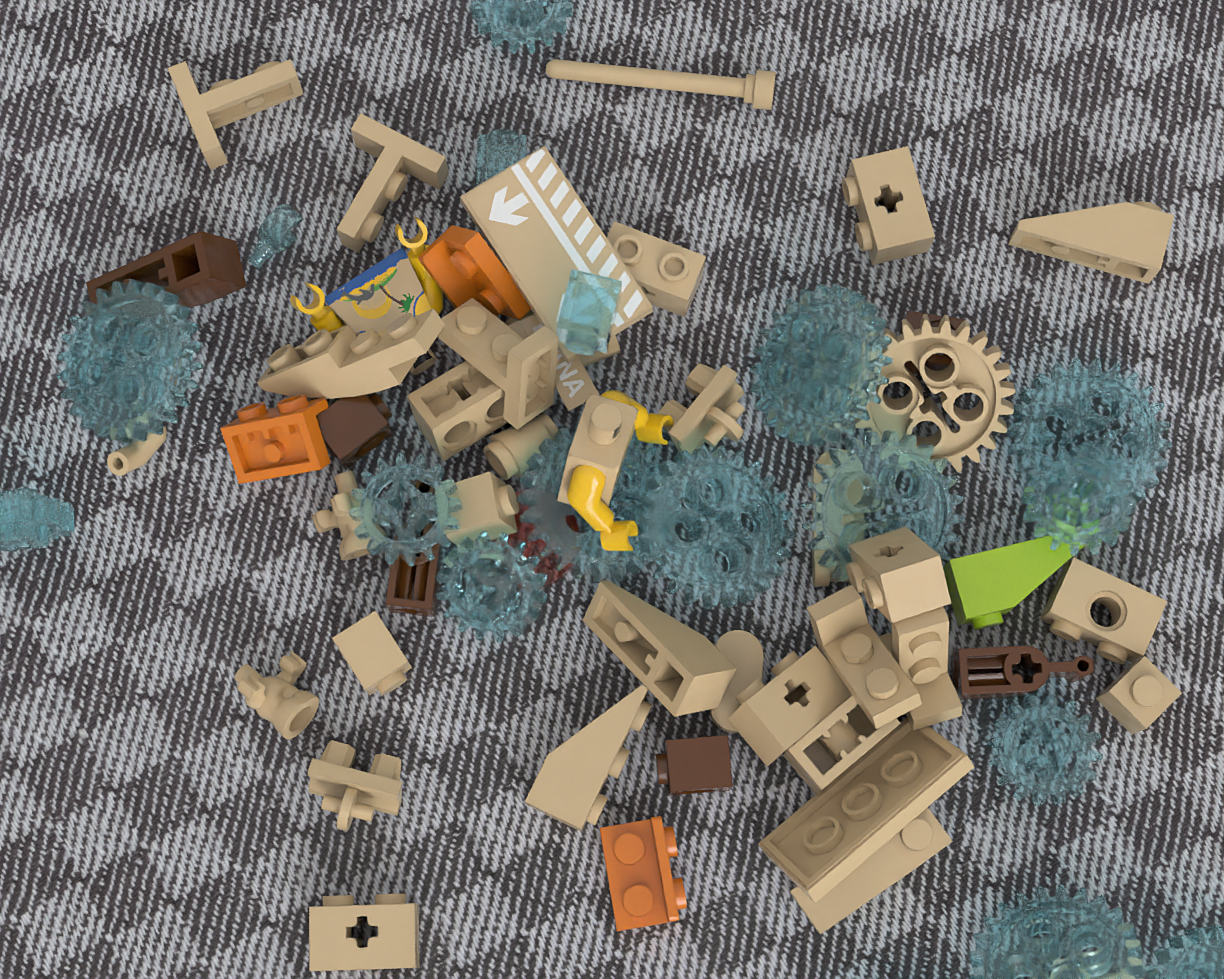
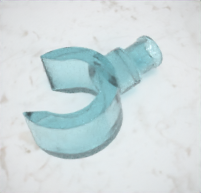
M286 203L275 208L261 224L258 231V237L261 240L255 246L256 250L249 256L248 261L260 269L265 261L271 259L275 253H281L288 249L298 239L290 230L301 223L304 218Z

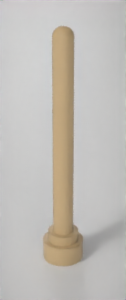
M558 59L550 60L546 65L547 75L554 79L744 98L743 103H752L753 109L772 110L776 75L774 71L757 70L756 75L746 74V78Z

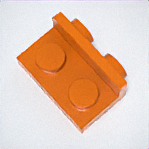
M451 225L419 255V262L455 309L473 298L495 316L502 314L520 320L531 310L508 271L477 231Z
M299 394L277 402L278 407L267 409L265 402H259L238 409L236 411L238 418L220 428L238 483L243 484L316 471L329 465L331 461L316 418L317 414L329 407L326 397L308 401L306 394Z
M656 816L648 820L600 828L617 932L679 921L678 910L686 909L687 902L682 877L672 879L669 858L678 857L673 826L663 827L662 817Z

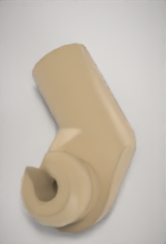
M149 414L134 422L133 429L140 439L112 452L108 456L107 465L113 474L122 476L145 465L165 442L167 435L166 426H161L158 416Z

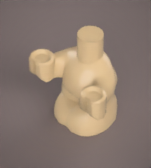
M346 471L334 476L339 494L334 495L330 499L333 511L324 509L312 515L316 530L319 533H323L334 528H340L343 540L339 546V554L343 561L369 555L386 548L390 542L387 534L378 524V510L367 495L358 488L353 471Z
M293 651L290 652L289 657L284 655L281 658L279 666L282 668V671L276 676L263 677L249 664L243 665L235 675V680L239 683L237 689L245 696L247 706L255 709L260 717L271 722L286 740L296 737L308 726L319 706L317 696L308 691H300L293 686L298 676L305 670L307 664Z

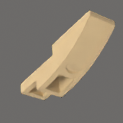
M431 309L415 317L412 313L404 314L392 322L388 328L379 332L369 329L358 337L349 325L331 332L321 329L297 347L293 348L291 344H287L276 350L267 359L269 367L257 384L264 391L286 396L306 394L307 398L326 397L333 399L379 392L401 384L417 358L427 353L445 326V323L437 312Z

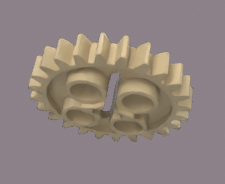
M923 314L921 326L915 330L907 319H903V334L898 337L891 330L885 328L883 330L886 343L884 347L873 342L868 344V351L873 361L867 359H858L857 369L866 377H854L851 380V389L863 393L851 398V409L864 411L855 417L856 428L871 427L864 435L866 446L880 441L881 444L878 449V458L880 460L895 453L896 469L901 470L908 460L914 461L915 473L918 476L921 475L926 464H933L936 475L941 476L944 463L949 461L955 470L960 472L962 471L961 457L965 455L974 462L979 463L981 461L978 451L980 445L992 450L996 448L995 439L991 431L1006 433L1008 430L1006 422L999 415L1014 413L1013 404L1006 399H1002L1015 394V388L1012 382L1001 381L1011 374L1009 364H995L1002 356L1001 348L997 345L984 350L988 341L987 333L984 330L971 339L969 337V322L963 321L955 331L951 329L948 315L943 316L939 327H932L928 315ZM935 353H944L952 358L951 364L942 371L929 369L925 362ZM912 361L915 364L922 379L932 393L937 394L940 392L942 406L947 414L959 424L958 430H952L933 399L930 397L924 399L921 383L904 366L905 362ZM898 381L906 383L911 388L909 393L900 399L890 398L883 392L888 384ZM963 393H974L981 398L979 404L970 410L960 409L954 405V402ZM922 421H931L939 426L938 431L930 437L917 436L912 430Z

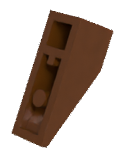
M198 231L86 282L95 328L105 329L207 304L247 287L237 241L203 231Z

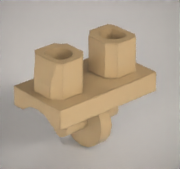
M701 363L698 364L688 375L685 383L688 391L697 397L687 409L672 399L667 401L657 413L672 417L674 421L673 427L663 426L662 429L671 437L678 452L689 460L704 442L715 447L723 436L737 442L744 434L743 429L736 422L745 411V408L738 402L744 395V390L735 380L737 377L736 372L726 365H723L717 371Z
M332 740L327 745L320 760L314 758L311 760L308 769V776H310L309 793L324 797L321 809L338 813L337 829L343 831L349 830L353 818L371 822L375 810L397 816L402 803L400 758L382 753L375 754L370 772L367 773L352 769L356 757V749L348 744Z

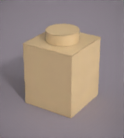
M490 471L434 489L442 534L461 549L517 532L514 514L519 513V503L516 493L510 484H505Z
M373 611L332 638L369 695L377 690L381 696L386 695L407 680L404 673L412 669L376 611Z
M1143 656L1131 663L1096 699L1133 735L1147 729L1182 692L1146 656Z

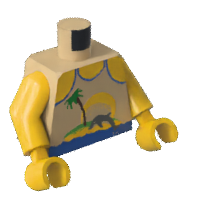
M414 216L415 222L419 226V232L416 237L406 239L403 237L400 225L397 224L395 235L402 245L410 248L408 254H406L403 248L398 249L327 296H324L322 289L318 286L306 282L307 288L313 292L314 298L312 303L303 307L300 300L296 296L291 295L290 302L292 306L302 313L311 315L310 322L317 331L326 329L328 332L349 325L357 337L369 329H374L376 332L388 328L397 318L407 313H412L415 317L434 309L439 315L443 310V292L418 259L419 255L429 247V245L424 244L428 235L426 226L418 217ZM429 348L427 353L417 358L409 370L412 375L425 371L435 363L437 358L432 350Z
M608 390L600 396L589 394L568 453L557 501L571 505L595 531H600L601 545L606 551H633V547L628 541V536L638 535L637 524L632 520L613 521L614 513L610 510L609 506L634 430L636 429L637 439L641 442L667 445L668 441L662 437V427H673L674 421L669 415L648 413L643 405L618 390Z

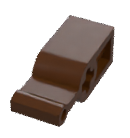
M419 477L416 481L414 490L418 500L415 520L403 524L397 531L394 539L385 603L391 613L435 617L443 559V545L436 529L430 524L432 506L437 503L435 486L431 478ZM418 537H424L427 545L431 548L422 549L420 557H414L410 547L407 546L416 545Z
M1025 645L963 648L956 650L950 656L952 681L960 700L1019 698L1039 689L1048 678H1065L1069 682H1076L1094 672L1093 659L1090 657L1079 656L1072 661L1048 662L1042 651ZM1020 661L1023 669H1031L1032 676L1026 679L1024 683L1021 675L1012 673V668L1020 663Z

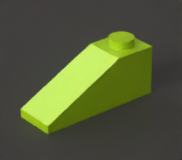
M1096 524L949 560L943 567L957 625L961 626L972 623L974 630H982L1004 623L1002 615L1011 611L1099 534Z

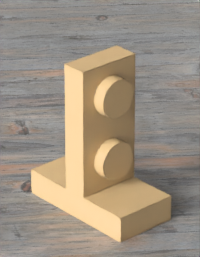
M291 59L281 63L278 61L265 63L259 66L253 74L238 80L226 79L219 81L211 86L208 92L202 94L199 93L186 61L168 68L210 170L228 163L215 129L303 95Z
M361 113L351 128L357 148L378 159L337 227L342 245L357 253L360 252L366 241L373 242L379 234L384 222V217L381 215L389 201L396 202L403 193L408 181L406 173L439 190L449 175L445 156Z
M473 298L441 318L445 326L437 337L505 391L503 418L518 430L553 405L559 336L544 325L524 339Z
M852 584L807 607L819 651L833 666L876 729L922 705L918 690L868 623L862 597Z
M942 606L892 623V632L881 635L879 638L919 692L922 705L906 713L913 731L962 716V704L948 674L949 618L944 607Z

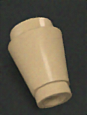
M542 413L518 430L515 427H511L491 436V443L484 447V454L491 467L502 479L508 480L513 475L520 477L560 437V434L552 419L545 413Z

